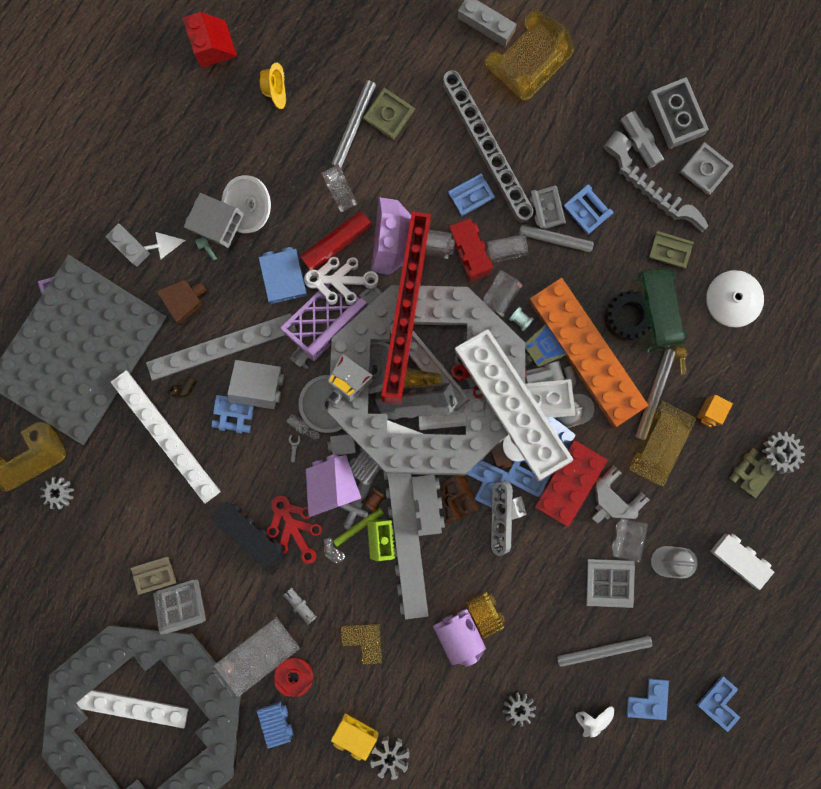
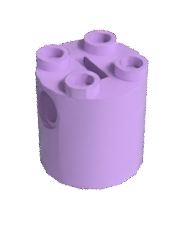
M468 609L458 612L455 616L449 615L443 618V621L433 625L451 665L461 664L468 667L479 661L486 647Z

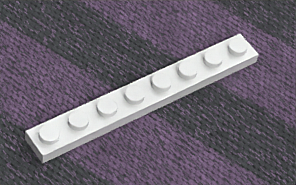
M126 370L111 381V384L201 500L206 504L221 492L129 372Z

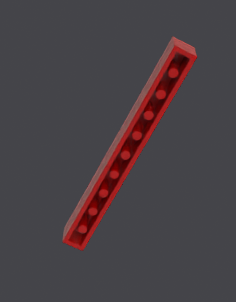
M411 213L381 394V401L384 403L401 405L431 214Z

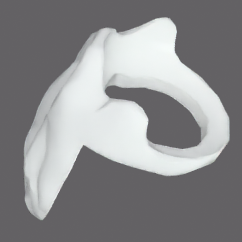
M612 706L607 708L596 719L583 711L577 712L576 719L584 728L583 737H595L604 730L613 719L614 708Z

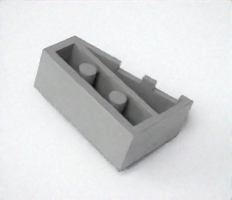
M435 475L411 477L418 536L442 533L441 528H445L444 516L440 517L439 509H442L441 497H437V490L440 489L439 478H435Z

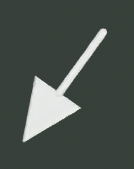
M155 232L158 244L144 246L146 250L158 248L160 259H162L186 240Z

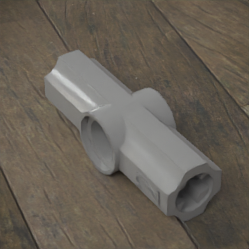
M633 111L621 118L620 122L630 136L629 140L633 143L632 147L641 154L649 169L662 162L664 158L654 143L653 134L648 128L644 127L637 113Z

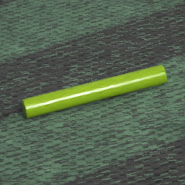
M379 507L375 512H372L334 539V544L338 547L365 528L368 520L379 518L384 514L382 509Z

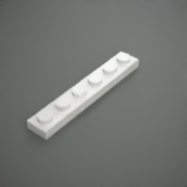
M91 690L76 703L80 709L179 728L186 727L189 708L97 690Z

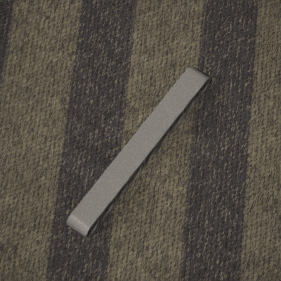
M448 71L445 73L443 80L446 93L515 219L520 223H527L533 214V208L461 76L456 71ZM452 78L455 79L457 83L454 85H450L447 83V80ZM464 95L466 99L464 101H458L456 99V96ZM472 111L475 116L468 118L465 113ZM480 127L484 130V132L482 134H476L474 132V129ZM491 144L493 149L486 151L483 145ZM499 160L502 165L494 167L492 161ZM507 176L511 182L504 184L501 178ZM517 193L520 199L512 200L510 194ZM521 209H526L529 215L527 217H522L519 214V211Z

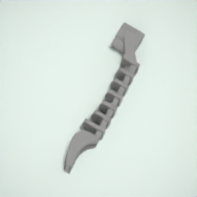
M615 131L603 147L618 160L620 168L618 173L620 175L623 174L628 182L631 181L635 188H639L642 194L648 196L651 202L656 203L659 209L664 210L667 216L670 215L674 220L689 221L701 233L706 230L708 224L694 206L684 205L678 211L675 210L682 201L679 196L670 205L668 200L672 194L667 192L662 198L660 196L663 191L661 187H657L654 191L652 189L655 184L654 181L649 180L646 184L644 182L647 178L645 173H642L639 177L636 175L639 167L636 165L633 168L629 166L632 163V159L627 153L633 146V143L625 135Z

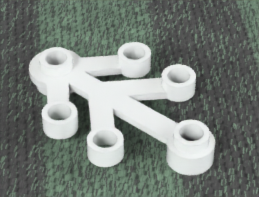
M336 257L329 258L328 262L318 271L310 270L304 276L305 285L312 289L317 288L326 297V301L330 305L336 304L338 297L335 292H331L324 284H332L345 297L348 305H354L357 302V296L355 293L350 292L343 284L365 285V287L370 289L378 285V275L372 271L365 273L363 277L344 276L350 270L354 271L358 268V260L354 257L349 258L347 263L332 276L324 275L330 270L339 268V259ZM333 261L337 262L336 265H331L330 263ZM351 262H355V263H356V265H354V266H351V265H349V264H350ZM312 278H316V279H317L316 282H311L310 280H311ZM373 280L374 283L370 284L368 281ZM330 296H334V297H335L334 300H329L328 298H329ZM354 297V300L349 301L348 298Z

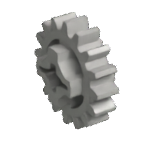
M778 432L768 437L769 441L764 442L767 448L762 450L767 455L763 460L769 461L767 466H773V471L779 470L780 474L786 472L788 474L799 469V464L804 462L800 458L805 456V453L801 452L804 446L798 445L800 439L794 440V434L788 436L787 432Z

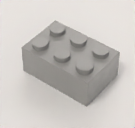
M687 77L650 92L648 101L669 149L704 136L709 130Z

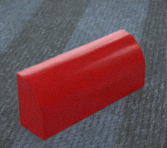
M360 210L299 257L309 270H316L326 263L329 258L334 257L372 228L371 221Z

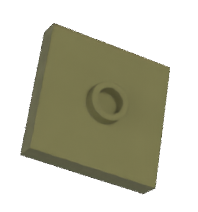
M383 88L364 115L363 120L392 140H395L415 111V108L386 88Z

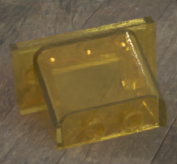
M661 401L653 417L658 422L643 453L637 452L628 470L664 487L697 418Z

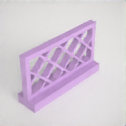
M325 284V286L329 289L332 284ZM318 291L280 329L304 350L311 360L315 361L331 346L332 337L367 307V302L357 297V302L354 305L342 306V298L345 297L340 293L337 294V297L340 298V306L329 307L326 301V307H315V302L318 299L326 298ZM340 310V316L337 319H329V311ZM305 311H313V320H302V314ZM315 311H327V319L315 320ZM327 323V329L324 332H316V324ZM292 324H300V333H291L288 328ZM302 324H313V332L302 333ZM313 336V343L307 347L302 343V337Z

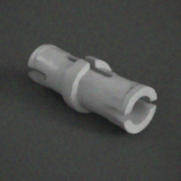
M293 588L283 595L294 608L293 611L295 613L298 612L307 625L317 617L306 605L307 602L302 600Z

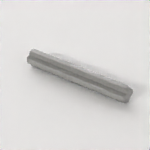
M521 225L519 231L521 236L586 252H591L594 245L591 241L527 225Z

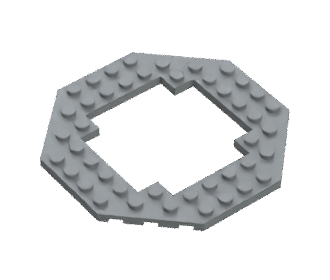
M391 285L332 337L330 375L342 354L367 372L370 371V342H390V324L394 322L400 285ZM420 286L414 324L467 326V341L489 329L525 384V342L468 287ZM369 386L351 402L343 397L337 405L329 401L328 413L330 417L357 442L362 450L386 474L466 475L498 443L509 435L487 400L485 416H466V435L387 433V414H368Z

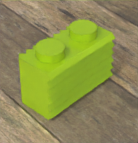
M376 519L367 521L371 560L384 561L395 558L391 520Z

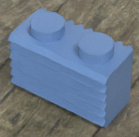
M281 701L258 708L257 714L267 748L290 742L294 732L292 725L288 724L286 717H288L286 705L282 706Z

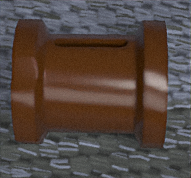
M372 487V492L361 502L375 512L377 505L386 496L375 487Z

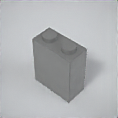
M200 193L194 202L189 216L186 218L184 228L229 248L244 213L236 207Z
M235 360L227 394L229 403L275 409V405L279 403L281 392L278 391L279 385L283 386L284 374H281V367Z

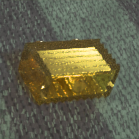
M484 592L466 601L483 638L504 628L502 623L506 621L501 611L496 612L494 606L497 603L492 594L488 595L487 592Z

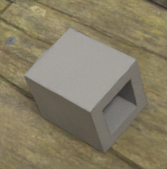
M348 434L330 437L331 441L327 442L329 453L338 454V456L357 453L355 440Z

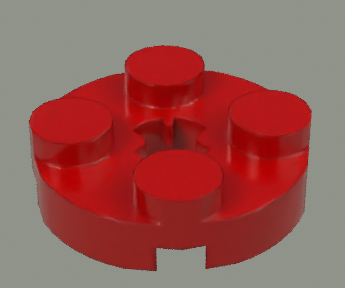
M298 657L283 660L275 670L274 682L276 688L285 696L298 697L305 694L312 685L314 677L312 668L305 660ZM289 673H297L299 680L291 682L289 680L291 676H288Z

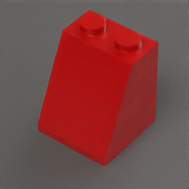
M203 12L183 17L194 55L201 68L237 57L225 20Z

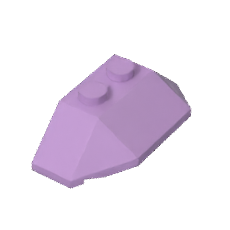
M378 198L371 271L377 274L390 275L401 267L404 262L411 214L398 200Z

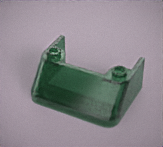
M670 268L640 271L633 279L634 282L642 281L654 345L647 349L648 352L683 345L684 340H687V332L685 328H682L674 287L676 282L674 271L671 272Z

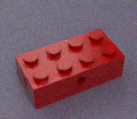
M575 440L571 442L567 449L573 461L551 475L540 498L537 499L533 506L567 527L570 526L608 461Z

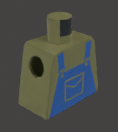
M547 324L525 343V367L533 363L536 368H540L567 355Z

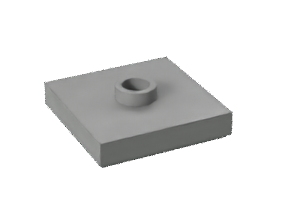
M704 142L679 173L710 196L734 165Z

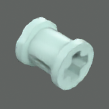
M519 307L509 318V321H514L524 332L534 319L528 317L521 311L522 308Z

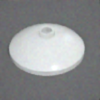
M249 175L238 176L232 179L223 191L221 202L236 207L244 213L237 229L238 232L252 233L264 226L270 214L271 201L267 188L259 179Z
M732 270L720 274L711 282L706 293V304L711 316L720 324L728 327H742L753 322L759 316L764 304V295L759 282L753 276L743 271ZM736 294H739L741 296L740 300H737L735 298Z

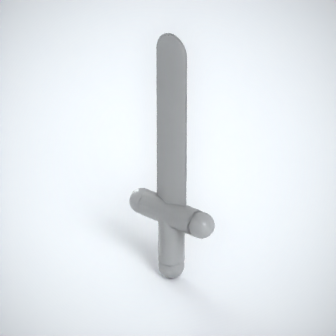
M360 481L358 490L361 499L353 501L351 504L347 503L340 506L349 512L344 524L346 530L351 528L356 515L363 518L369 515L368 511L361 509L363 506L361 501L366 499L372 482L367 486Z

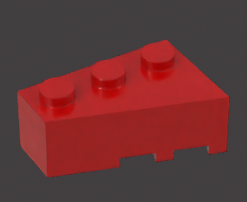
M470 218L449 226V232L468 281L471 282L490 275L493 266L490 258L485 253L486 247L483 240L479 239V229L476 222L473 223Z

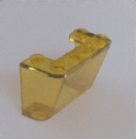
M37 422L21 431L30 449L8 462L0 457V490L4 492L11 491L64 460L66 451L52 425ZM32 430L38 431L37 441H31L29 438Z

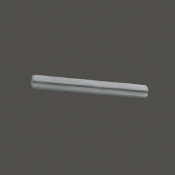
M367 80L333 158L332 166L336 168H341L376 87L375 83Z
M666 349L647 401L649 406L644 409L635 435L638 439L645 440L676 354L671 349Z
M646 636L558 656L557 661L558 665L562 667L652 647L651 637Z

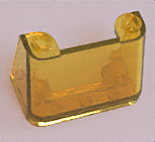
M537 8L525 18L526 31L503 55L495 51L484 60L486 67L523 101L530 99L571 57L574 51V44L568 28Z

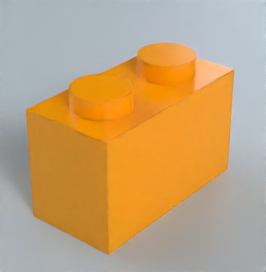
M717 395L709 396L706 398L697 418L701 419L700 423L708 427L722 425L733 403Z

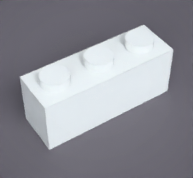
M724 534L710 552L752 587L761 590L774 573L770 569L772 565L763 558L759 560L755 556L756 552L748 546L746 548L740 544L741 540L734 534Z

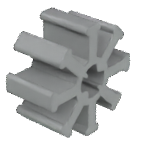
M387 736L382 738L385 750L378 747L377 744L373 746L372 754L375 753L380 757H372L370 764L371 768L383 764L381 769L378 770L380 778H384L387 768H390L391 779L394 780L398 778L395 766L402 769L403 772H406L408 769V762L405 763L400 759L409 758V749L406 748V750L397 752L399 747L402 746V740L396 738V743L393 748H390L389 737ZM388 754H391V757L395 756L392 762H389V759L386 760Z

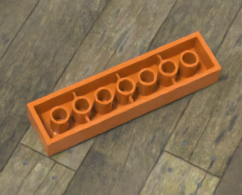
M560 278L529 299V304L543 325L547 324L567 354L565 355L566 359L613 428L649 406L563 278Z

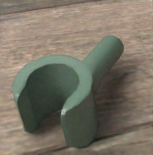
M199 238L195 240L199 250L205 248L213 261L217 259L210 249L207 239Z

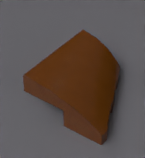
M455 475L442 483V507L445 508L446 513L445 526L479 510L465 475Z

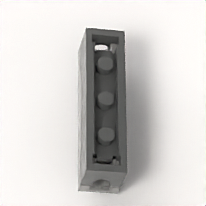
M451 383L404 387L401 405L382 402V391L375 399L380 413L387 414V419L391 420L403 417H429L435 414L448 415L458 403Z

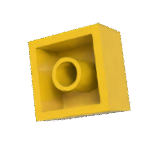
M345 713L333 733L331 741L337 749L342 751L346 749L351 752L350 755L359 761L361 759L366 761L377 741L378 732Z

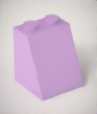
M338 454L326 457L327 461L324 462L323 459L312 463V467L306 469L309 517L361 499L346 455L339 457Z

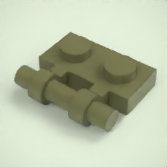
M754 448L743 456V461L738 467L733 469V474L729 479L736 483L741 478L743 481L739 487L753 498H757L776 472L773 471V466H767L769 461L763 460L764 456H761L758 461L755 459L759 452ZM751 464L753 468L747 475L744 471Z

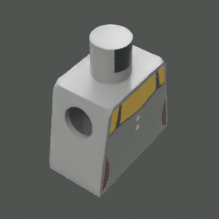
M342 354L328 379V386L333 391L327 399L337 405L342 397L349 402L353 401L372 384L373 375Z

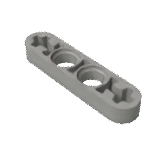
M506 480L495 483L492 490L491 548L493 553L498 556L507 554L511 549L513 490L511 484ZM500 504H503L505 507L504 514L499 510ZM499 523L504 525V533L499 530Z

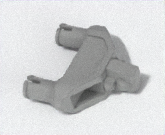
M614 465L602 477L599 476L594 483L597 504L595 508L598 511L591 519L597 524L604 517L607 520L610 517L636 519L639 514L638 511L650 501L640 492L630 504H626L610 489V484L622 474L619 470H616L617 468Z

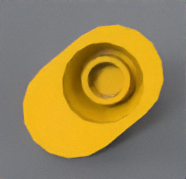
M273 63L270 69L260 72V89L265 96L272 98L277 108L283 109L286 104L284 72L279 63Z

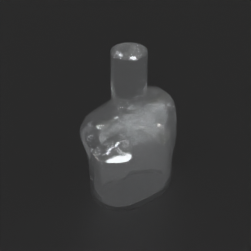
M292 413L286 422V425L300 434L308 435L316 441L321 435L311 429L303 418L295 413Z

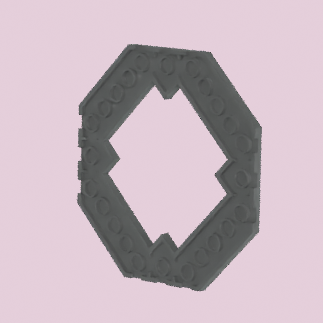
M110 624L49 675L42 758L67 789H121L75 733L74 730L88 719L76 703L132 657L137 660L145 671L161 659L209 718L195 732L206 745V748L156 789H219L234 776L241 693L192 633L171 632L160 634L159 629L151 630ZM136 779L125 789L145 788L140 783V781Z

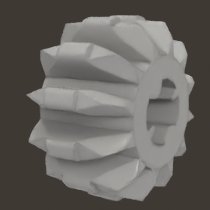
M52 477L51 482L45 481L47 487H41V491H44L45 494L40 495V498H46L43 504H50V509H55V507L62 509L63 505L68 506L69 501L67 499L74 498L72 495H69V492L74 491L73 488H68L71 483L69 481L64 483L63 477H60L58 480L56 477ZM55 490H59V491H60V493H58V494H60L59 497H55V495H54V494H56V492H54Z
M516 692V699L511 695L508 696L511 703L504 701V705L509 708L503 709V713L508 714L505 717L507 721L512 719L513 726L519 721L520 727H523V720L530 724L528 716L535 717V714L531 711L536 710V706L531 705L533 703L532 698L526 700L527 694L524 693L522 698H520L519 692ZM522 705L524 711L517 713L515 708H519Z

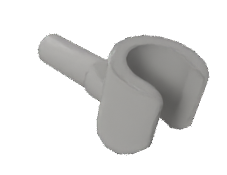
M291 435L289 437V442L292 445L291 462H295L297 446L301 444V439L298 436V442L292 443Z

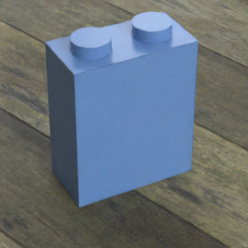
M292 247L284 248L281 250L282 252L275 254L273 251L263 253L262 257H259L270 304L308 296L298 251Z

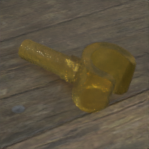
M676 347L675 357L681 358V374H686L687 350Z

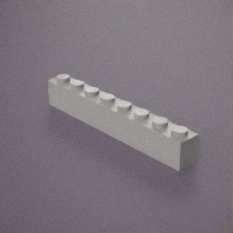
M383 471L384 480H388L389 487L386 488V497L391 499V507H388L389 518H393L392 537H395L396 545L393 547L395 549L393 551L395 553L394 556L398 557L395 572L396 576H400L401 584H397L398 595H402L403 603H400V613L405 615V619L428 617L411 474H386Z

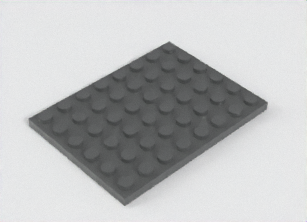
M68 255L0 359V394L80 444L85 445L118 394L111 381L126 370L131 374L167 316Z

